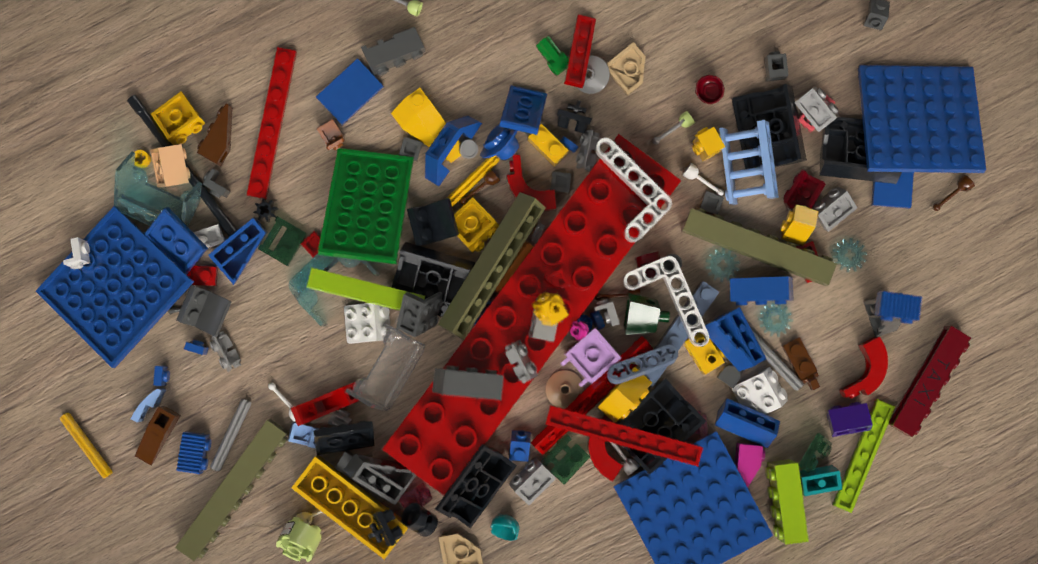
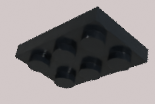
M360 421L349 425L340 424L337 427H321L318 430H313L317 455L375 446L372 421Z

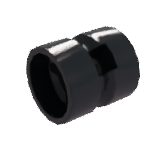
M418 503L409 504L401 516L403 525L422 537L430 536L438 525L437 516Z

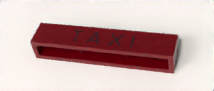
M945 326L890 418L888 425L909 437L919 433L922 427L920 424L931 413L930 407L933 402L939 399L941 395L940 390L943 385L945 386L951 378L949 375L952 370L956 369L959 365L961 354L965 353L969 348L971 337L953 326Z

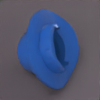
M499 125L496 126L489 133L483 144L484 147L480 156L482 158L496 156L500 160L511 158L520 146L515 137L518 131L500 127Z

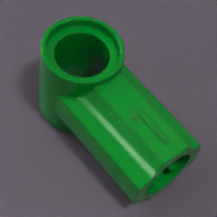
M549 36L543 38L536 45V48L547 61V65L553 74L558 76L567 69L569 58L563 51L559 50Z

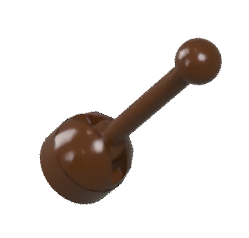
M492 169L485 174V181L466 197L460 199L462 205H465L467 200L485 185H495L501 181Z
M967 175L962 176L957 183L958 188L940 203L934 204L933 210L939 211L941 206L959 191L967 192L975 187L974 182Z
M640 288L629 290L628 293L640 295ZM597 293L595 299L600 300L601 298H627L628 293Z

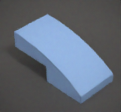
M158 388L150 393L139 404L131 420L142 422L149 407L155 408L159 406L166 389Z
M292 422L287 441L316 449L313 430H318L319 428L304 424L297 426L296 422Z

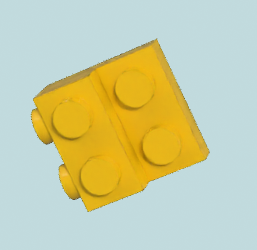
M182 91L151 113L166 138L173 145L184 144L189 135L200 132L205 124Z
M473 197L454 214L459 232L457 237L472 253L475 250L478 252L485 246L484 242L488 238H492L499 227L494 218Z

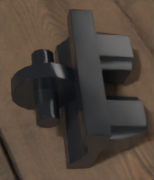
M577 100L576 105L569 103L567 109L573 110L574 113L561 109L558 110L557 126L567 129L569 120H575L577 124L574 131L584 134L592 118L577 114L578 112L585 114L587 109L580 107L581 101Z
M389 509L373 513L375 522L370 524L372 532L368 534L369 539L375 537L379 543L383 541L380 535L382 534L387 546L395 545L396 540L403 536V532L399 526L390 529L387 524L395 519L393 511Z

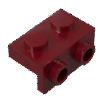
M802 169L800 174L798 173L794 177L791 189L787 190L784 194L783 202L791 210L794 209L796 204L812 209L826 184L824 181L808 175Z

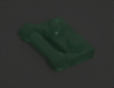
M277 216L275 219L276 223L264 243L260 244L258 249L284 265L289 266L301 243L306 238L307 233ZM282 226L286 227L287 230L275 250L269 249Z

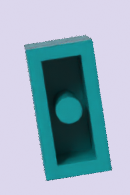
M833 465L799 471L803 496L842 490L840 470Z

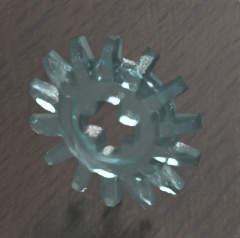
M850 238L849 243L843 239V245L839 242L836 244L839 249H833L834 252H837V255L832 256V258L838 259L835 263L837 265L841 264L840 270L847 267L846 272H849L852 267L855 272L857 271L856 265L860 268L863 267L860 261L866 262L862 255H867V252H861L865 246L858 247L859 240L853 244V238ZM848 250H851V253H855L851 261H849L848 257H845Z
M722 248V253H719L718 249H716V255L709 254L712 259H706L710 266L705 268L711 269L708 275L714 274L713 280L716 281L720 277V282H723L724 277H726L727 281H730L729 275H732L734 278L736 277L733 271H739V268H736L735 265L740 264V261L734 262L733 259L737 255L735 254L731 257L732 250H729L726 254L725 248ZM721 260H725V263L728 264L724 271L721 270V267L717 266L718 263H721Z
M771 303L772 308L766 305L765 309L767 311H760L764 317L758 318L759 321H763V324L759 326L760 328L766 327L764 330L765 334L771 331V337H773L774 332L777 333V337H780V331L784 335L787 333L785 327L791 329V326L787 323L793 322V319H788V316L792 315V313H785L788 308L787 306L782 310L781 304H778L776 308L774 303ZM779 315V320H781V323H776L775 325H773V320L771 319V317Z

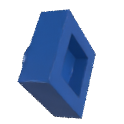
M193 339V342H186L184 349L200 355H207L209 347L204 346V342Z
M155 366L153 385L165 386L166 382H169L170 379L168 366Z

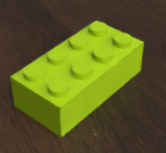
M790 459L767 462L768 467H765L766 478L770 481L768 496L772 498L773 506H770L772 518L774 517L775 525H773L774 536L785 545L809 542L798 462Z

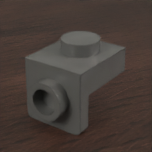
M870 0L868 16L864 26L882 30L889 18L890 2Z
M212 168L211 171L209 170L205 174L203 185L210 188L211 191L209 193L219 199L221 195L227 198L230 191L215 183L220 172Z

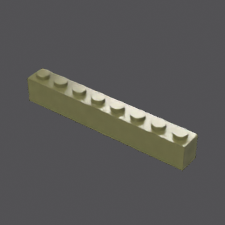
M520 192L438 323L439 326L462 340L469 333L546 208L536 198Z
M695 207V209L691 208L682 230L683 233L820 285L828 286L837 266V263L832 262L833 258L822 255V257L816 256L814 251L806 248L800 250L796 248L797 245L788 241L785 243L779 242V238L775 236H763L757 229L749 228L748 230L742 228V224L738 222H726L724 217L717 214L710 216L705 214L706 211L698 207Z
M271 419L264 423L175 547L192 561L198 558L202 559L209 550L206 547L210 542L214 543L219 537L220 533L218 531L221 526L225 527L232 518L229 515L233 510L237 511L243 503L241 499L244 494L248 495L254 488L252 483L256 478L260 479L266 471L264 467L267 462L271 463L277 456L275 451L279 446L282 448L289 439L286 437L289 433L287 430Z

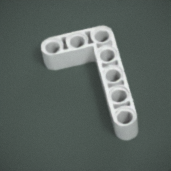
M602 138L598 141L595 149L598 157L648 205L624 230L625 239L629 242H636L671 208L672 202L670 197L611 139ZM600 145H609L610 151L603 153L600 150ZM614 159H623L624 166L617 167L614 164ZM636 172L638 180L631 181L628 178V173ZM643 186H650L653 191L652 194L645 195L642 191ZM657 200H664L667 205L666 209H659L657 207ZM643 214H650L653 218L652 223H645L642 218ZM633 227L638 230L639 235L637 238H632L629 235L628 231L630 228Z
M667 256L626 274L623 283L629 290L638 289L663 278L690 342L697 347L708 343V331L680 266L674 257ZM671 261L674 266L673 270H665L663 263ZM648 268L654 269L655 277L648 278L645 275V270ZM635 276L638 280L637 285L630 286L627 283V278ZM676 278L681 281L679 289L672 287V279ZM680 297L688 298L689 304L687 307H682L679 304ZM689 314H693L697 319L694 325H690L687 322ZM697 332L704 335L702 343L695 341L694 337Z

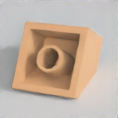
M181 144L150 150L157 188L189 183L190 171L185 165L186 151L182 148Z

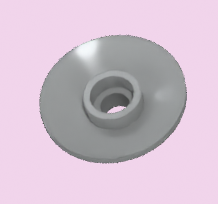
M589 56L587 72L591 71L592 76L588 78L586 75L583 88L578 89L587 94H595L602 91L608 84L610 71L603 59L597 56Z

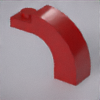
M513 155V160L509 161L510 172H514V174L507 175V182L513 196L517 198L521 192L536 198L546 207L544 212L556 211L555 190L538 191L530 188L522 176L520 155Z
M880 336L873 337L858 345L865 358V371L857 381L839 389L842 397L854 398L860 395L859 391H861L862 395H870L883 382L888 369V354Z
M353 382L291 408L297 426H300L363 400L357 383Z
M604 414V416L602 417V420H606V421H609V422H613V421H612L607 415H605V414ZM588 436V452L592 463L604 477L613 482L623 465L608 455L604 440Z

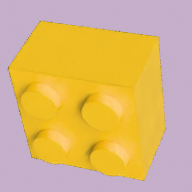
M634 367L631 371L637 372L639 370ZM645 375L617 384L598 408L614 423L620 418L624 420L631 412L629 409L634 411L641 403L639 398L643 399L650 392L648 387L652 382Z

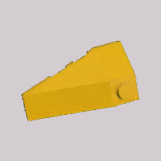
M420 87L404 98L391 112L404 131L414 136L420 142H423L429 148L446 124ZM459 141L456 142L445 158L450 163L461 156L459 152L461 143Z

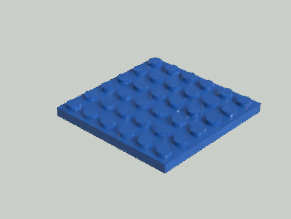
M859 66L858 76L867 172L984 173L986 171L973 67Z
M113 206L83 239L87 241L90 247V263L83 265L80 269H71V267L64 265L62 262L36 292L111 368H116L194 281L152 243L117 207ZM71 252L64 260L73 258V253Z
M717 431L692 443L693 445L703 447L698 466L667 458L650 475L644 469L614 485L620 500L655 564H722L773 536Z

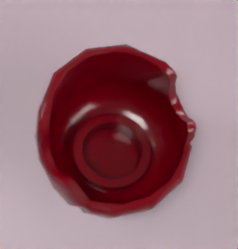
M706 75L697 81L695 93L701 102L712 105L723 98L725 87L719 77Z

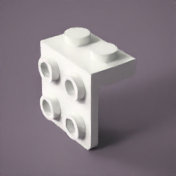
M370 303L345 306L347 342L353 344L391 340L389 308Z
M770 367L763 369L758 375L738 383L732 388L739 404L763 414L781 408L788 401L785 389L781 388L777 374Z

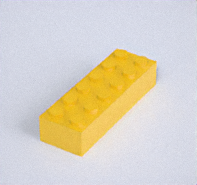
M320 455L315 456L291 488L385 560L395 545L387 546L382 534L380 535L383 541L379 543L375 537L369 539L368 534L372 532L370 524L375 522L372 514L377 511L389 510V508L346 475L336 470L332 464ZM394 513L395 519L387 524L390 529L399 526L404 535L408 527L403 525L401 518Z

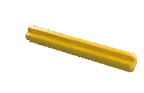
M498 157L487 158L447 197L450 198L452 207L499 162L500 159Z
M70 413L63 414L60 417V421L101 477L107 478L110 476L112 470Z

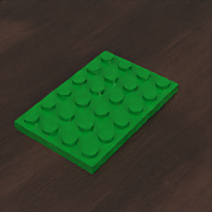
M338 148L318 248L319 255L397 264L414 157Z

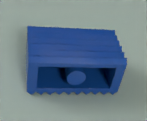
M886 291L877 292L874 314L875 316H881L880 320L893 321V318L900 319V323L913 324V321H919L922 303L921 296Z
M185 431L182 433L176 471L202 474L208 467L206 453L210 451L212 440L209 439V434Z

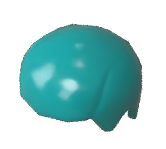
M507 514L497 515L492 519L490 528H492L491 533L496 537L509 541L517 540L520 526L512 516Z

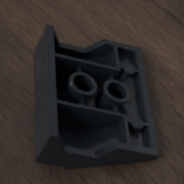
M783 84L776 89L765 92H753L732 98L738 132L755 129L757 121L766 120L769 122L775 167L807 161L792 86ZM759 138L740 139L741 150L758 148L760 146ZM759 155L743 158L745 169L756 168L762 165V157H759Z
M837 117L823 129L819 176L892 184L898 182L902 172H867L862 119Z
M405 242L399 252L400 259L391 288L423 295L425 299L439 291L442 292L443 304L438 313V316L442 317L476 262Z
M665 378L640 401L641 403L634 411L631 410L630 414L624 420L621 419L617 424L685 442L706 420ZM623 446L649 475L667 459Z
M482 444L436 506L435 510L449 518L454 517L471 529L517 465L501 452Z

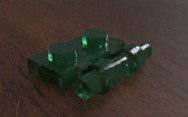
M567 434L562 439H559L555 447L550 452L547 451L544 454L545 457L540 461L545 467L552 462L555 466L550 472L564 485L590 458V455L577 443L572 448L567 445L572 440ZM563 449L567 453L559 461L555 457Z

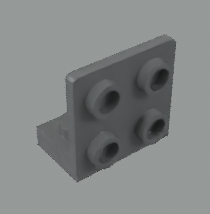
M191 285L176 321L194 326L217 337L231 301L209 290Z
M439 291L426 299H422L409 292L405 293L396 328L413 337H417L435 327L439 320V309L443 304V293Z

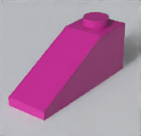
M736 443L735 466L748 488L760 469L762 461L764 462L765 450H763L761 445Z

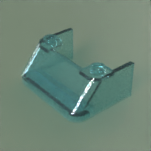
M131 151L115 170L114 206L123 214L151 226L164 208L169 207L189 227L200 203L202 183L198 182L191 192L185 191L181 197L175 196L147 183L148 177L146 172L134 166L135 152Z
M317 254L289 281V290L306 312L320 326L325 327L328 324L313 309L318 301V296L313 289L306 288L311 268L328 272L339 261L348 268H353L362 261L378 277L380 273L368 261Z

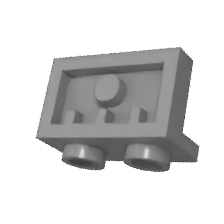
M813 87L798 99L795 104L816 130L820 132L839 117L837 113L839 110L833 103L829 104L825 99L827 95L821 88Z
M836 187L830 190L823 199L815 202L812 209L819 211L817 219L824 230L829 232L855 211L857 206L848 191Z
M607 299L596 303L597 307H594V311L606 308L607 312L603 314L607 324L610 323L611 326L620 324L613 302L609 303Z
M535 457L526 464L519 474L512 478L509 485L520 498L530 505L556 477Z

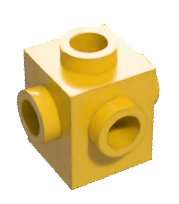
M543 293L532 304L536 317L543 325L554 326L568 316L563 306L564 302L557 294Z

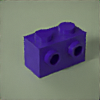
M854 402L848 407L838 405L831 407L827 412L832 437L869 431L873 426L867 403Z

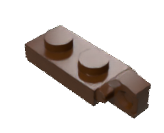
M800 337L782 345L790 364L803 384L807 382L811 390L819 388L820 385L816 379L819 376L817 369Z

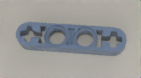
M665 345L616 363L609 368L607 378L613 384H621L672 365L678 357V350L673 345ZM666 352H668V354H673L672 357L670 358V356H665ZM652 357L656 360L657 364L650 365L646 359ZM629 365H638L639 371H631ZM614 371L616 373L622 372L619 377L617 375L613 376Z

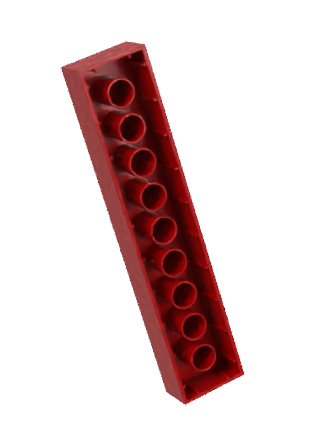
M620 134L613 140L670 197L682 180ZM608 147L604 153H608L610 151V147ZM615 158L614 164L617 167L624 166V161L621 158ZM601 159L598 160L442 368L446 369L447 366L459 367L460 371H466V368H476L479 373H485V369L496 370L498 375L504 376L501 400L432 392V382L382 449L443 496L482 444L485 445L533 380L531 379L525 383H522L521 380L519 381L513 369L519 364L518 362L510 363L505 354V347L520 340L526 346L527 355L530 361L535 364L537 368L536 373L538 374L570 331L573 322L579 319L635 244V242H629L625 239L624 230L648 205ZM629 172L628 178L631 181H637L638 174L636 172ZM646 185L642 188L645 195H651L653 192L650 186ZM657 200V207L661 209L665 201ZM647 213L643 214V221L649 224L653 219L652 216ZM632 227L628 231L632 238H637L639 235L636 228ZM562 268L570 287H554L546 281L544 275ZM543 293L560 296L568 316L557 323L554 342L528 337L534 311L532 304Z

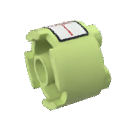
M293 517L283 527L276 542V547H281L283 549L282 554L293 560L300 561L301 558H304L309 562L312 560L321 541V529L316 525L304 523L299 517Z

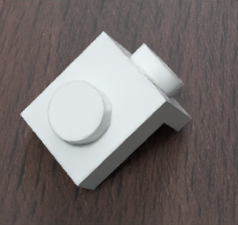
M76 237L70 239L73 258L63 260L64 265L71 267V269H80L83 265L90 263L89 244L87 241Z

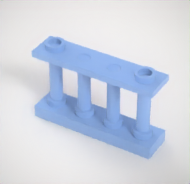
M766 120L757 121L755 129L728 134V129L719 128V136L725 145L722 153L727 184L725 197L729 204L737 205V198L757 194L767 195L769 199L779 198L769 122ZM751 137L759 138L760 146L758 148L731 152L729 141ZM758 155L762 157V165L760 167L733 171L732 160ZM755 175L764 176L765 184L763 186L740 190L735 188L734 179Z

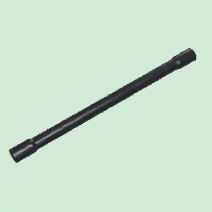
M133 95L128 98L127 102L140 116L161 146H174L166 138L138 96ZM185 161V165L190 171L189 183L217 218L229 237L238 231L237 227L226 216Z

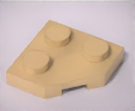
M634 42L607 63L610 76L627 96L643 84L646 56Z
M453 533L439 536L443 564H483L481 549L461 534Z

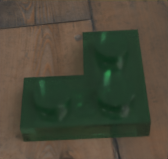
M817 433L799 463V468L807 473L810 470L813 471L818 464L817 459L823 460L824 457L830 454L832 443L825 436Z

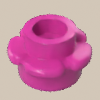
M581 321L573 322V326L570 329L571 335L576 340L585 338L589 333L588 325Z

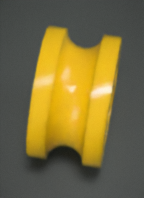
M137 150L132 154L131 160L135 166L145 168L149 166L151 157L147 152ZM141 154L145 157V159L142 160V164H140L141 162L137 161V159L140 158Z

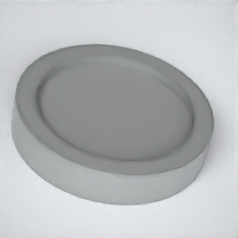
M464 140L459 146V152L462 157L470 159L477 155L478 146L473 140Z

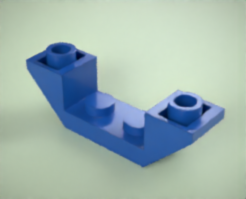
M470 116L447 122L425 154V178L440 186L449 173V170L442 165L443 161L461 135L472 139L482 123Z

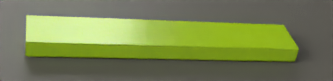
M315 268L310 270L306 287L399 311L403 295L407 293V291ZM411 293V294L416 295V296H418V297H420V298H422V299H425V296H423V295Z
M875 399L870 411L873 426L871 430L861 433L841 482L842 490H838L832 505L852 513L895 406Z

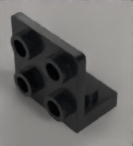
M450 198L425 206L407 209L416 246L433 244L459 235Z

